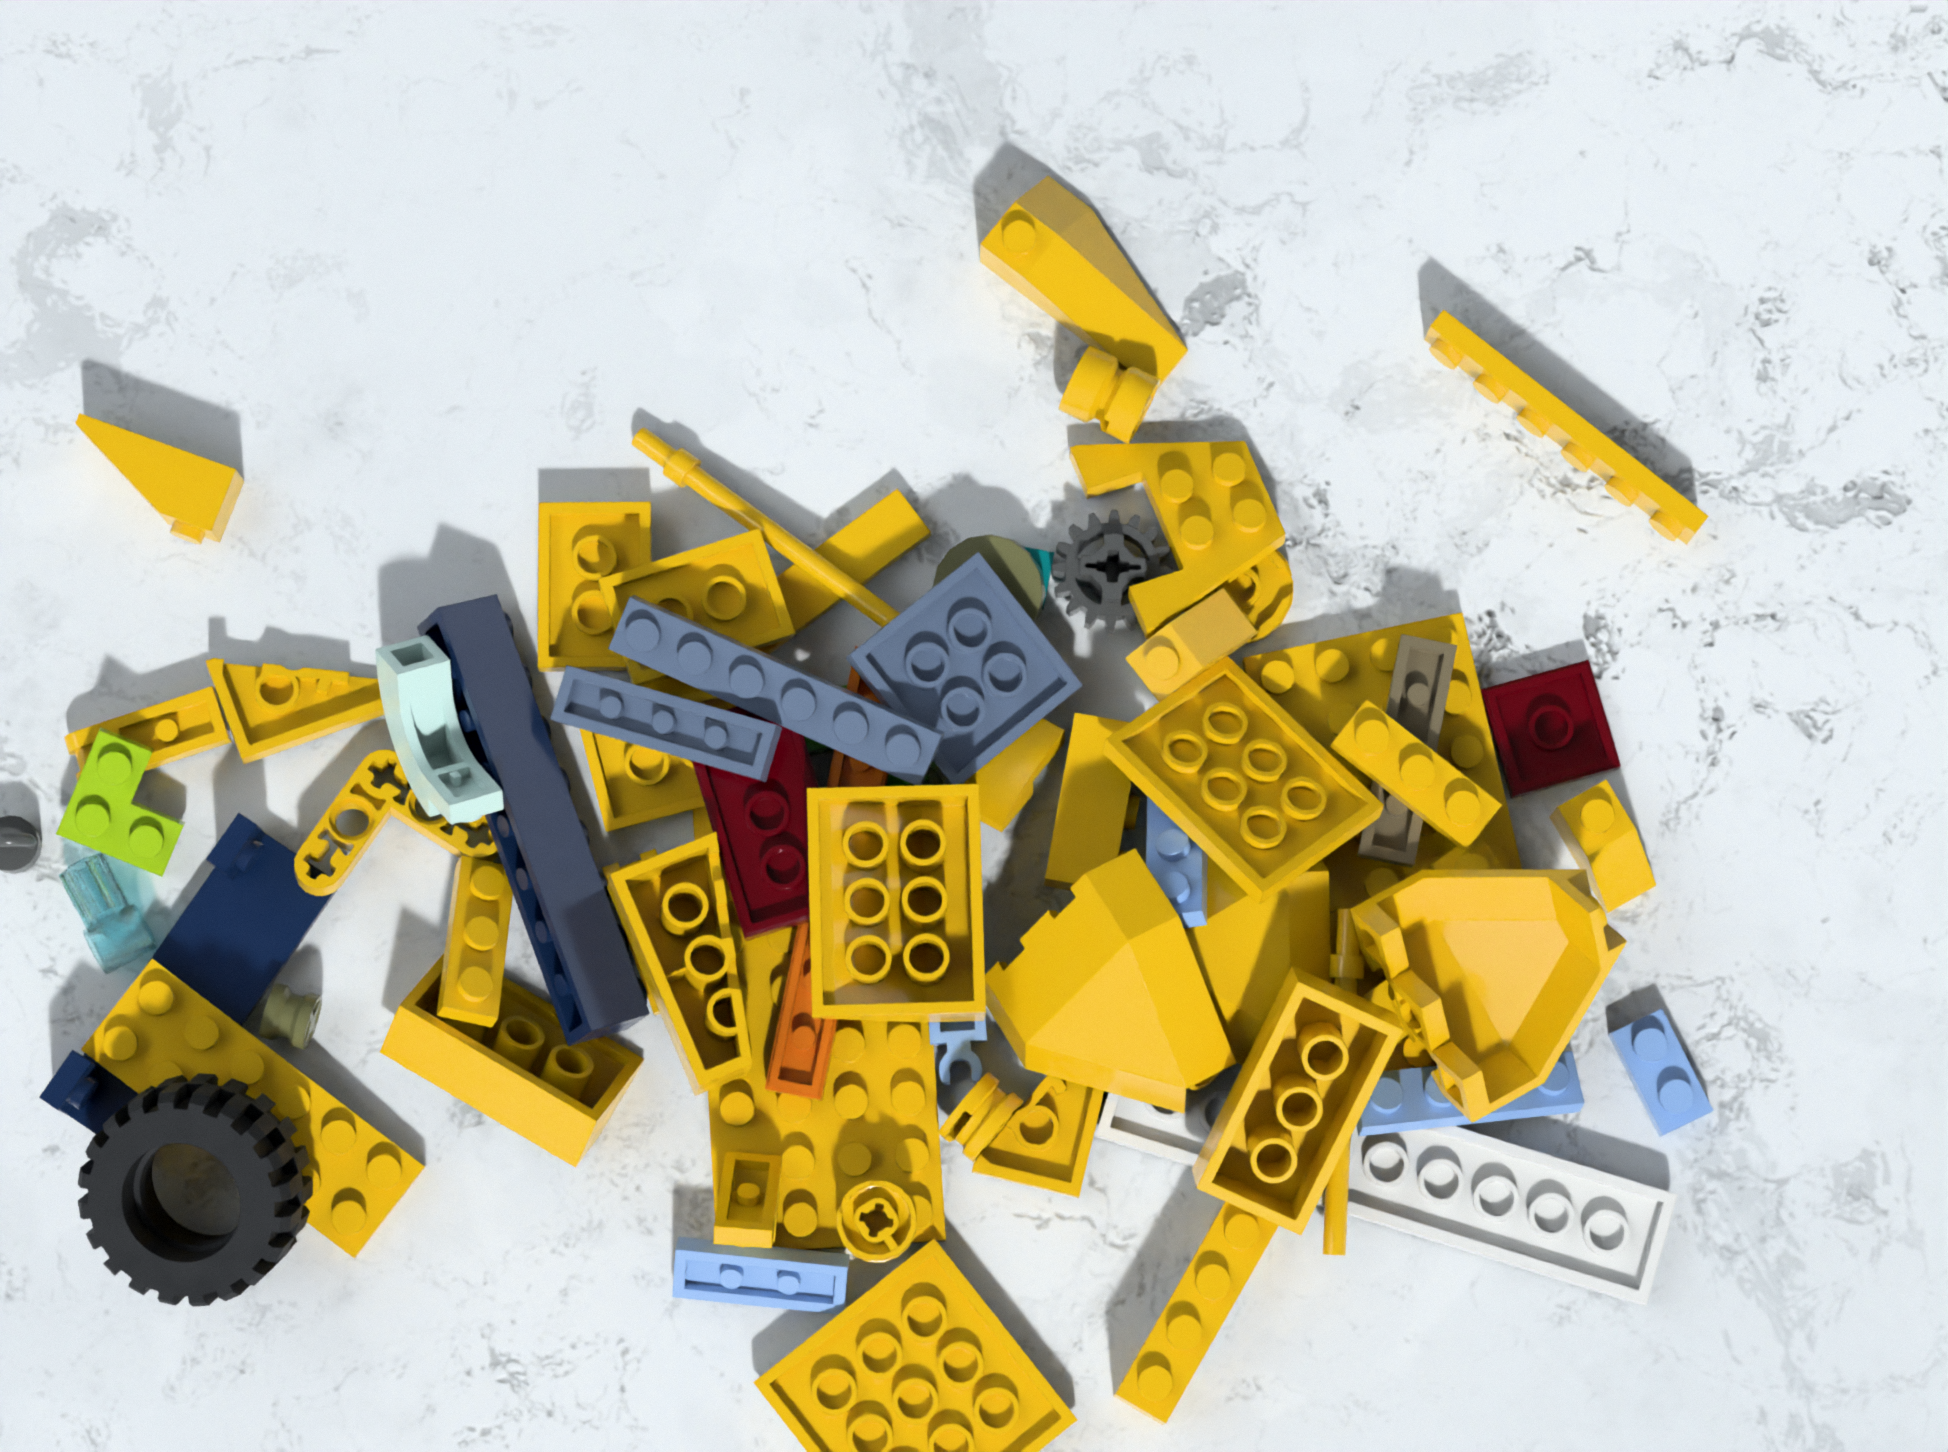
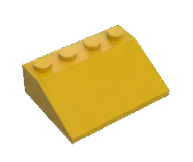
M979 784L807 788L812 1018L901 1022L984 1021L986 1015Z

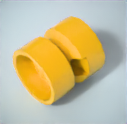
M1089 345L1071 376L1058 410L1085 423L1096 418L1100 420L1101 431L1129 444L1153 401L1161 379L1135 366L1124 371L1119 368L1117 357Z

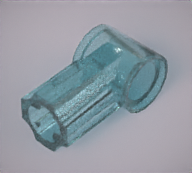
M103 853L85 857L68 866L59 875L73 906L86 927L83 930V934L88 946L106 975L158 948L157 942L143 915L135 904H130L110 863Z

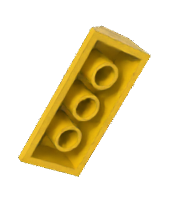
M443 953L399 1005L380 1053L576 1168L602 1133L639 1071L644 1058L606 1036L568 1046L554 1006L504 976L499 1016L492 1028L437 1016L444 960Z

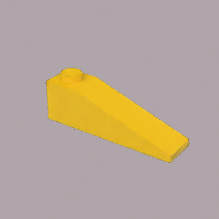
M1046 176L1017 199L980 243V262L1086 344L1117 357L1120 369L1125 371L1135 366L1161 379L1158 386L1159 389L1187 354L1188 349L1093 210L1050 176Z

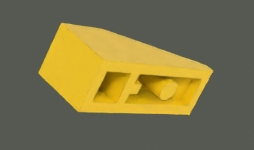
M79 413L75 422L78 428L165 522L172 525L170 529L171 534L199 545L202 544L204 537L220 543L244 484V480L236 469Z

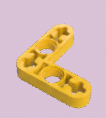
M377 750L368 754L362 760L300 847L294 859V870L297 882L305 892L314 896H327L336 892L343 885L391 815L458 858L463 855L492 862L499 856L485 815L473 822H462L464 826L475 832L480 830L482 826L489 828L488 839L491 844L488 846L480 842L474 849L468 846L469 835L458 826H454L452 835L445 833L452 825L444 816L435 821L422 819L416 813L415 805L418 800L412 789H410L405 804L400 805L398 802L402 799L401 790L389 783L383 784L380 789L374 787L375 780L372 771L376 769L379 772H384L388 767L394 768V780L407 790L410 787L396 752ZM357 809L368 817L369 824L362 834L347 836L337 829L336 821L338 816L343 811ZM328 835L338 846V849L330 859V868L333 874L329 877L321 873L315 880L310 878L311 871L307 862L310 859L315 862L323 860L330 850L329 841L323 840V837ZM340 848L350 851V853L344 855Z

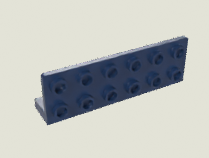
M238 813L206 858L215 868L151 959L157 961L243 1027L336 892L327 896H314L305 892L299 886L295 877L294 859L297 854L267 835L257 824L241 813ZM307 862L311 871L310 878L316 880L321 873L326 874ZM72 1050L39 1098L56 1110L70 1116L93 1133L98 1134L103 1130V1124L115 1112L136 1097L138 1093L86 1053L81 1055Z

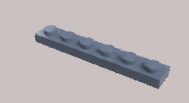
M636 595L629 597L608 648L913 785H923L945 734L943 731Z

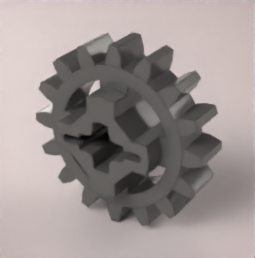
M1111 510L1108 523L1102 524L1095 513L1088 514V529L1083 531L1080 527L1072 524L1068 532L1073 541L1072 545L1058 542L1056 546V553L1065 559V562L1052 564L1051 575L1064 578L1065 581L1059 583L1054 588V594L1056 598L1070 596L1071 600L1066 607V614L1069 617L1077 614L1080 610L1086 613L1084 628L1090 629L1096 620L1099 619L1105 621L1107 634H1113L1116 621L1120 620L1124 621L1130 631L1135 630L1137 625L1136 614L1131 603L1121 606L1122 597L1128 593L1129 586L1173 573V568L1160 565V562L1166 560L1170 555L1169 546L1155 548L1153 543L1158 537V529L1153 527L1145 533L1139 531L1140 516L1136 514L1129 520L1128 524L1120 523L1117 510ZM1103 538V546L1092 556L1081 555V558H1078L1085 547ZM1124 540L1138 547L1145 558L1134 557L1124 546ZM1107 562H1117L1118 571L1123 572L1119 574L1118 582H1107V575L1105 572H1102L1105 570ZM1079 586H1089L1101 598V605L1086 597Z

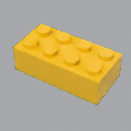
M1292 966L1192 1168L1196 1188L1296 1234L1302 1235L1403 1032V1027L1397 1014Z

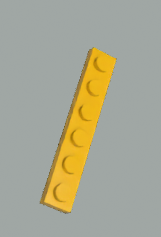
M1443 309L1430 325L1425 341L1431 345L1429 351L1440 363L1453 370L1457 366L1475 379L1473 386L1486 399L1496 404L1502 400L1518 413L1516 418L1527 431L1539 438L1547 435L1563 448L1560 451L1561 455L1573 467L1582 472H1587L1590 469L1607 482L1604 487L1614 499L1628 507H1631L1634 503L1651 517L1648 520L1649 524L1660 535L1670 541H1675L1678 538L1687 545L1709 517Z

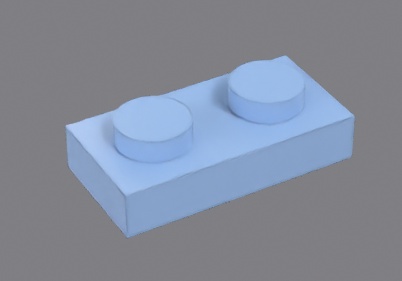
M1659 1009L1608 1035L1659 1137L1713 1111L1663 1009Z

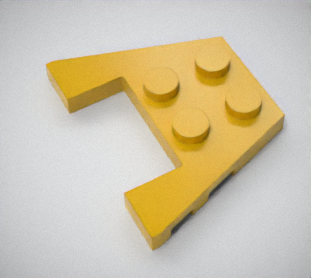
M1245 441L1088 444L1070 447L1069 458L1087 499L1136 483L1143 484L1179 568V571L1129 586L1128 598L1146 639L1152 637L1167 622L1181 612H1186L1202 602L1205 595L1223 582H1232L1285 543L1286 533Z

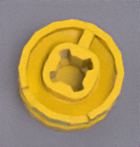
M987 1072L969 1091L938 1131V1134L948 1142L956 1140L962 1145V1154L972 1162L986 1150L1024 1102L1014 1092L1006 1094L998 1087L999 1080L990 1072Z
M868 1180L855 1185L843 1196L837 1211L836 1227L843 1245L853 1256L870 1263H885L898 1258L910 1247L916 1234L917 1214L911 1198L901 1187L886 1180Z

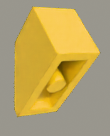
M1222 588L1166 624L1125 659L1158 702H1160L1224 657L1230 656L1259 631L1226 588Z
M1607 779L1561 804L1549 816L1579 869L1587 870L1589 885L1606 914L1656 886L1636 828Z

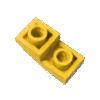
M1042 718L964 782V784H979L981 822L1001 833L1033 795V781L1064 745V729Z

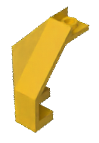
M1134 848L1084 873L1070 887L1075 898L1059 913L1056 910H1048L1023 935L1020 942L1025 949L1009 965L1006 962H997L985 974L986 1006L1025 1069L1185 1114L1186 1089L1198 1090L1207 1086L1217 1078L1219 1072L1236 1064V1061L1179 915Z
M1208 856L1207 925L1184 928L1235 1061L1243 1066L1292 966L1332 984L1331 978H1329L1331 954L1329 870L1320 860L1258 905Z
M1423 869L1351 908L1360 949L1372 972L1379 968L1384 970L1386 979L1393 988L1395 999L1390 1001L1406 1032L1413 1043L1420 1040L1426 1046L1431 1058L1437 1063L1438 1069L1430 1074L1439 1090L1472 1123L1545 1083L1627 943V940L1607 923V917L1602 906L1592 896L1586 869Z

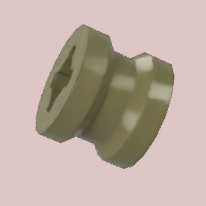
M276 983L263 1012L260 1036L269 1040H274L278 1037L290 1040L292 1046L305 1050L313 1037L318 1023L322 996L310 992L304 996L292 993L289 986Z

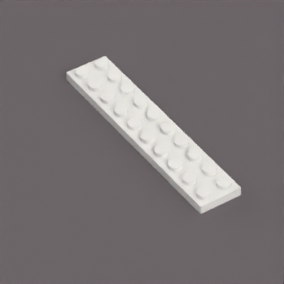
M1236 1062V1064L1219 1072L1214 1081L1201 1089L1191 1090L1187 1088L1185 1114L1108 1093L1095 1137L1193 1167L1239 1075L1242 1065ZM1357 1126L1355 1127L1351 1135L1347 1215L1638 1305H1647L1678 1194L1457 1126L1359 1136ZM1325 1189L1317 1203L1318 1206L1324 1208Z

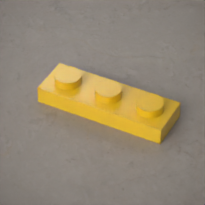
M1368 699L1365 700L1330 745L1337 753L1464 852L1502 806L1495 798Z
M461 855L455 865L437 1016L490 1028L493 1027L498 1019L513 897L503 864Z

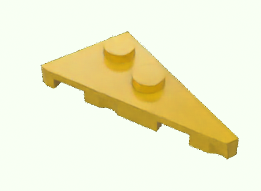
M218 658L206 660L209 675L243 765L385 715L378 679L350 676L349 672L306 667L290 670L277 664L263 663L262 667L229 664L225 663L224 659Z
M1047 1075L986 1150L975 1160L972 1173L1079 1198L1104 1091Z

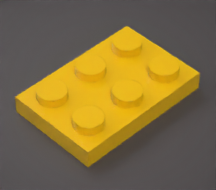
M651 501L539 503V672H565L566 665L586 671H627L623 656L608 649L615 632L598 585V580L652 562Z
M760 528L598 580L614 632L617 629L629 597L636 595L755 649L788 640L795 636V630ZM623 656L632 684L644 686L670 677Z
M702 690L677 696L723 710L736 707ZM580 729L606 832L705 807L692 761Z

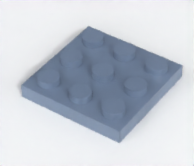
M979 552L970 557L845 657L882 705L945 732L931 764L932 769L945 785L962 784L1083 686Z

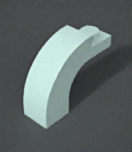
M428 635L375 649L378 683L389 733L406 779L428 816L432 817L442 814L452 825L459 822H473L480 819L483 815L503 810L502 789L477 762L463 736L454 704L450 659Z

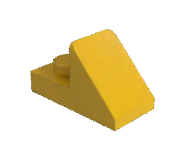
M725 1151L714 1223L713 1244L772 1248L776 1240L782 1156Z

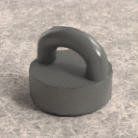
M11 815L1 817L0 871L11 874L24 872L32 867L40 856L42 848L40 834L34 825L21 817Z

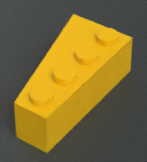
M717 832L613 872L609 876L607 889L695 1096L748 1075L753 1064L742 992L738 980L734 940L730 929L725 883L722 878Z

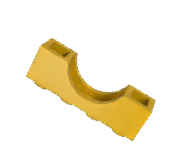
M1226 1201L1224 1202L1161 1315L1113 1395L1115 1398L1161 1425L1167 1423L1279 1225Z

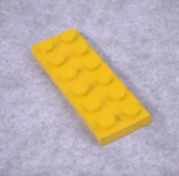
M154 959L150 960L81 1048L84 1053L138 1094L150 1086L157 1087L164 1080L180 1075L186 1077L189 1082L198 1073L215 1074L218 1077V1086H223L231 1078L248 1084L246 1094L253 1099L264 1093L276 1103L270 1111L281 1122L288 1116L298 1130L291 1136L295 1147L300 1145L306 1146L310 1163L301 1172L302 1176L313 1178V1195L303 1204L310 1211L307 1223L353 1258L357 1257L425 1168L419 1161Z

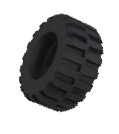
M198 1073L189 1082L183 1075L168 1078L157 1087L150 1086L115 1112L103 1124V1130L92 1138L85 1151L90 1160L80 1167L78 1185L80 1188L88 1189V1193L78 1200L80 1218L83 1220L90 1218L93 1228L86 1233V1236L93 1249L102 1246L109 1259L103 1264L111 1273L116 1276L122 1270L132 1278L129 1288L143 1296L150 1289L159 1292L157 1298L159 1302L175 1306L188 1296L189 1304L192 1307L209 1306L218 1297L224 1301L237 1297L250 1285L255 1286L288 1254L297 1242L296 1235L306 1225L310 1211L303 1204L313 1195V1178L302 1176L301 1172L310 1163L306 1146L300 1145L295 1147L291 1136L298 1130L290 1118L287 1116L280 1122L270 1111L276 1103L264 1093L256 1099L246 1094L248 1084L231 1078L223 1086H218V1077L215 1074ZM171 1143L197 1146L214 1155L225 1165L236 1183L240 1196L239 1222L231 1232L221 1235L198 1233L182 1226L165 1211L156 1195L152 1179L153 1160L159 1148Z

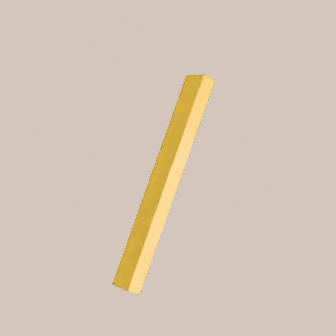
M897 488L815 548L814 551L864 586L931 536V531ZM793 564L776 577L795 630V636L843 601L841 597L796 564ZM790 639L758 650L770 655ZM672 677L642 686L674 696L700 691Z

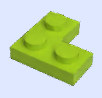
M101 727L56 834L162 877L185 822L133 801L154 749Z

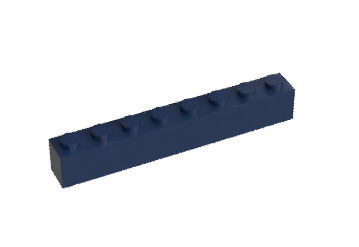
M497 594L438 607L417 626L420 637L428 635L450 659L454 704L463 736L477 762L502 789L504 809L486 814L485 817L567 1044L572 1046L627 1030L650 1014L647 1007L646 988L641 979L635 974L627 952V936L614 917L608 900L609 891L606 879L597 870L589 848L590 838L587 827L578 818L570 796L569 777L566 771L559 766L551 744L550 725L547 719L540 714L532 692L531 673L528 667L521 662L514 643L512 621L508 614L502 610Z

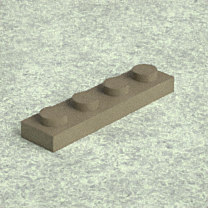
M1401 634L1385 713L1430 749L1437 752L1457 645ZM1371 780L1369 791L1384 804L1380 818L1361 831L1356 857L1413 868L1423 819L1375 781Z

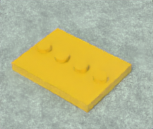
M1228 656L1105 739L1102 750L1135 785L1258 905L1380 818L1384 804Z

